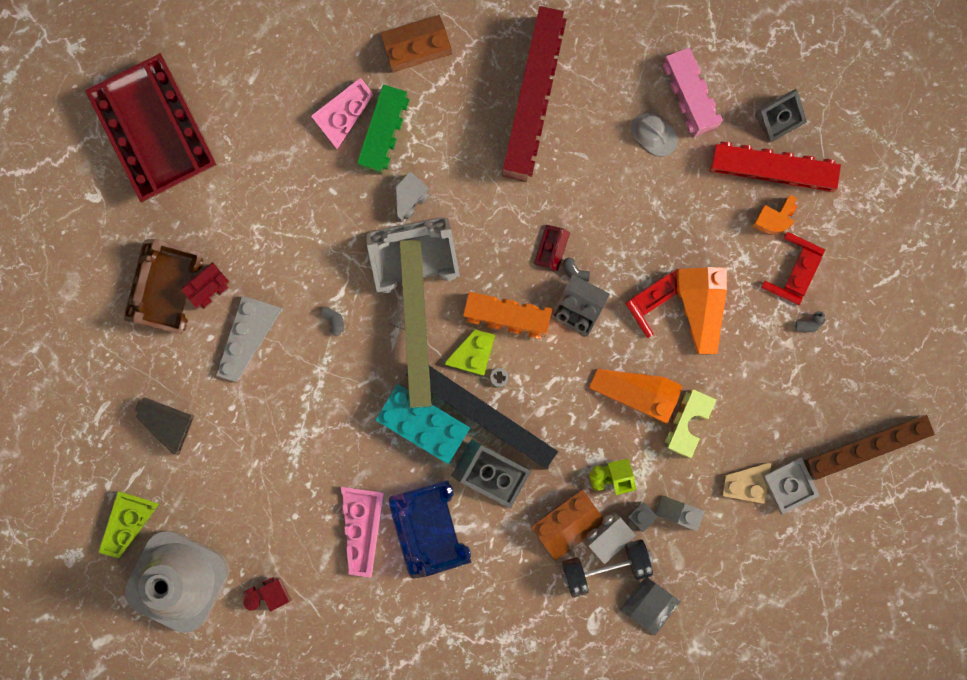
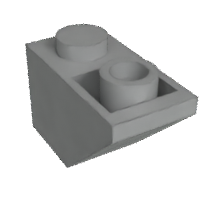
M411 172L396 186L397 214L401 222L404 219L409 220L415 213L414 208L419 203L422 205L430 196L428 195L429 188Z

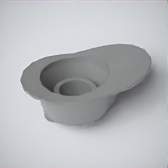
M644 113L634 120L631 129L632 135L650 153L663 157L675 150L678 142L677 134L662 118L653 113Z

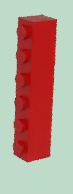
M720 142V144L714 146L710 172L834 192L838 189L841 164H836L835 160L823 159V161L815 160V157L804 155L802 158L794 157V153L790 152L776 154L773 153L774 150L765 148L758 151L753 150V147L748 145L735 147L730 142Z

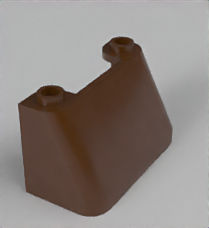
M146 239L140 251L125 309L124 320L182 334L187 327L188 319L185 318L183 313L186 296L180 289L191 280L193 273L201 269L203 265V252L156 239Z

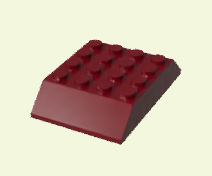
M161 53L85 90L140 203L217 165L211 149Z

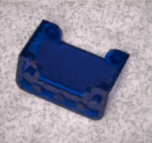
M449 480L397 494L389 498V507L409 576L413 579L427 577L471 563V551L465 544L458 543L447 504L454 495Z

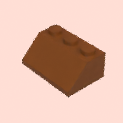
M440 15L380 33L392 72L452 55L451 45Z
M581 489L530 527L556 561L586 539V535L592 529H597L602 524L603 517L584 490Z

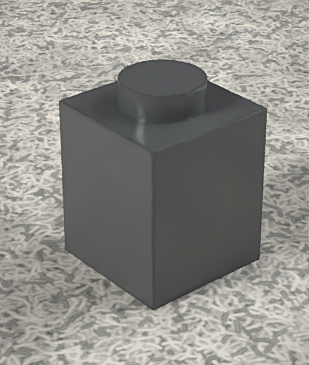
M641 501L627 515V518L641 532H644L658 516Z

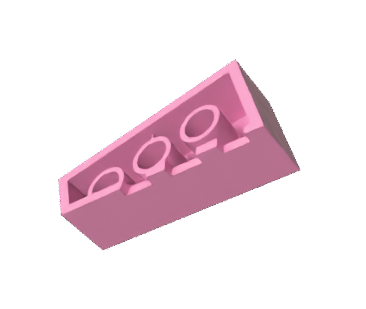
M690 47L666 56L663 69L666 75H670L672 80L670 86L673 94L678 95L680 101L678 102V107L681 114L685 113L687 118L685 124L688 132L697 137L717 129L723 119L720 114H715L716 104L713 98H708L707 96L708 86L705 80L698 77L700 69Z

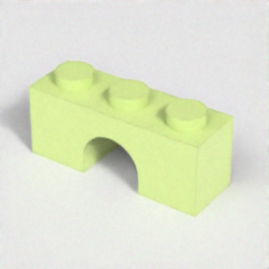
M694 389L690 393L686 392L681 402L684 405L682 412H677L673 421L676 424L673 432H668L665 443H667L666 448L687 458H692L700 438L693 436L689 432L688 422L694 416L705 420L709 419L717 399Z

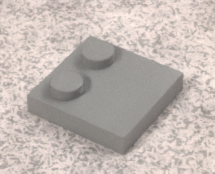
M797 458L763 475L780 514H785L820 496L802 458Z

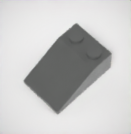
M471 439L451 476L460 483L511 508L531 471Z

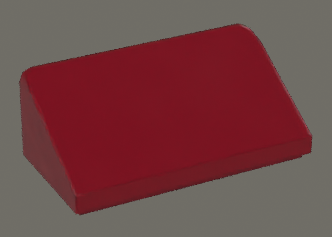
M546 225L534 265L558 271L570 232L564 228Z

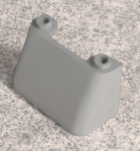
M446 217L374 230L366 235L377 292L390 293L397 287L398 282H402L400 241L421 240L423 278L438 275L444 281H451L460 276L450 222Z

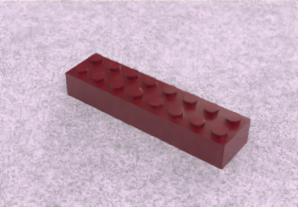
M539 6L502 177L527 182L528 176L532 177L535 161L532 160V156L537 157L540 141L536 140V138L542 135L544 120H541V116H546L549 100L545 98L551 94L553 79H550V76H555L558 59L554 57L559 56L562 39L559 36L564 35L567 18H563L564 11Z

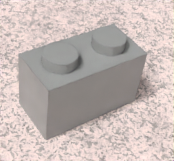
M614 512L606 516L597 529H592L583 541L605 564L636 535L621 517Z

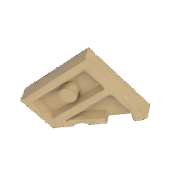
M765 463L725 475L722 496L765 504L767 485L763 475L770 472L771 463Z

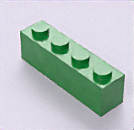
M383 84L357 162L358 167L379 174H383L384 169L388 170L391 158L388 156L390 150H394L397 143L395 134L397 130L400 131L404 119L401 116L403 110L407 111L410 103L407 91Z

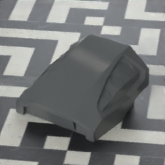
M644 578L620 610L656 635L681 601L651 579Z

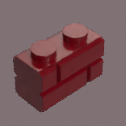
M212 262L180 290L197 309L200 307L205 309L213 302L211 298L214 295L218 294L220 296L229 289L227 285L230 282Z

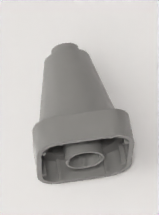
M164 531L157 533L147 542L126 584V600L135 611L177 632H192L204 625L208 620L229 577V563L220 552L180 532Z

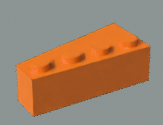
M469 291L463 318L467 319V323L479 325V322L488 323L487 327L499 330L501 326L508 328L510 333L520 334L522 331L529 333L528 337L541 339V336L545 337L547 334L552 308L545 307L544 310H540L539 307L533 304L518 305V302L502 299L501 301L494 296Z

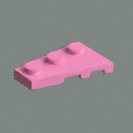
M360 78L311 117L334 147L338 149L374 94Z

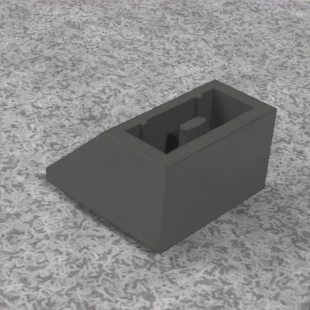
M572 274L550 318L588 337L610 293Z

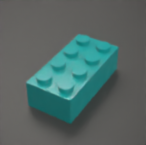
M399 384L396 385L376 418L377 422L447 464L451 462L471 429L432 404L431 407L410 408L409 390Z

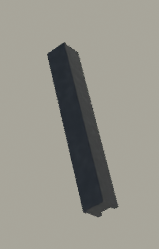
M429 365L431 393L548 470V466L558 453L556 449Z

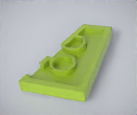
M118 491L98 553L120 559L160 503Z

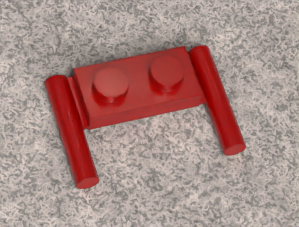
M787 231L784 239L802 247L799 257L784 289L765 280L761 288L796 305H800L826 249Z
M677 268L625 302V305L646 338L651 337L654 333L643 316L678 293Z

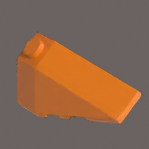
M726 268L677 269V291L679 297H682L685 309H683L684 314L688 316L690 322V333L697 354H717L727 292Z
M597 369L589 386L590 389L663 424L668 423L683 387L661 376Z

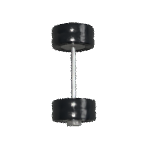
M643 539L626 544L628 561L585 573L579 557L562 561L564 574L561 575L565 587L568 586L572 598L589 593L586 576L630 565L636 580L653 576L651 565L653 557L651 551H647Z

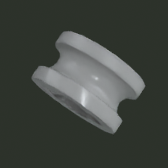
M496 368L490 374V382L497 388L504 387L509 380V374L502 368ZM497 372H501V375L505 377V381L502 380L500 384L497 383L496 379H493L494 374L497 376Z

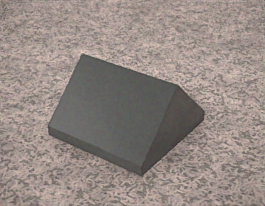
M797 89L760 108L755 114L770 142L807 123Z

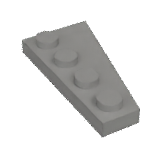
M242 296L216 376L234 382L239 381L283 308Z

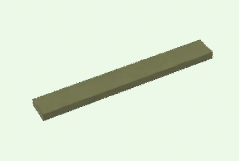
M421 240L400 241L409 405L410 408L431 407Z

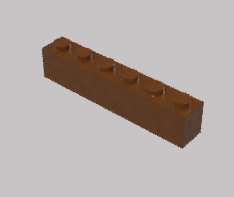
M922 415L803 461L812 480H818L935 434L928 416Z

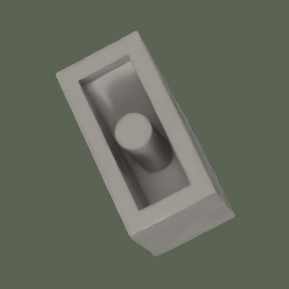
M662 495L655 514L681 526L698 531L705 511Z

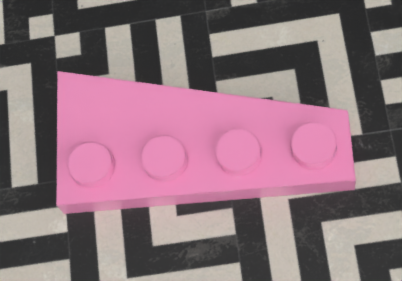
M341 487L349 574L370 578L373 571L384 493Z

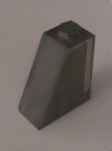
M143 397V400H139L135 409V412H137L136 418L172 454L180 455L194 415Z

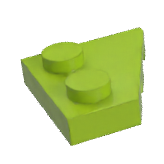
M475 329L450 356L445 365L484 376L495 335Z

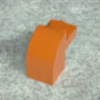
M789 195L779 212L766 205L763 206L752 226L771 235L786 231L795 222L788 215L792 217L797 208V205H795L797 198Z

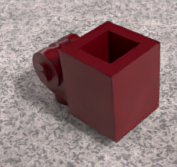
M272 577L262 582L263 587L256 590L254 586L243 592L245 595L243 600L244 607L250 611L257 609L261 604V600L266 602L270 612L292 601L281 578L275 580Z

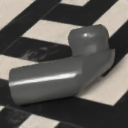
M566 258L564 260L563 270L569 278L573 274L589 282L590 271L579 270L573 258Z
M325 306L321 315L330 320L332 327L330 332L335 336H339L345 327L343 317L338 312Z
M817 311L807 322L796 321V331L816 332L825 323V314Z

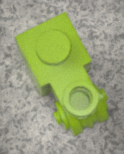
M628 458L610 462L605 467L595 466L589 473L591 487L596 491L605 489L606 484L613 485L615 495L636 491L635 478Z

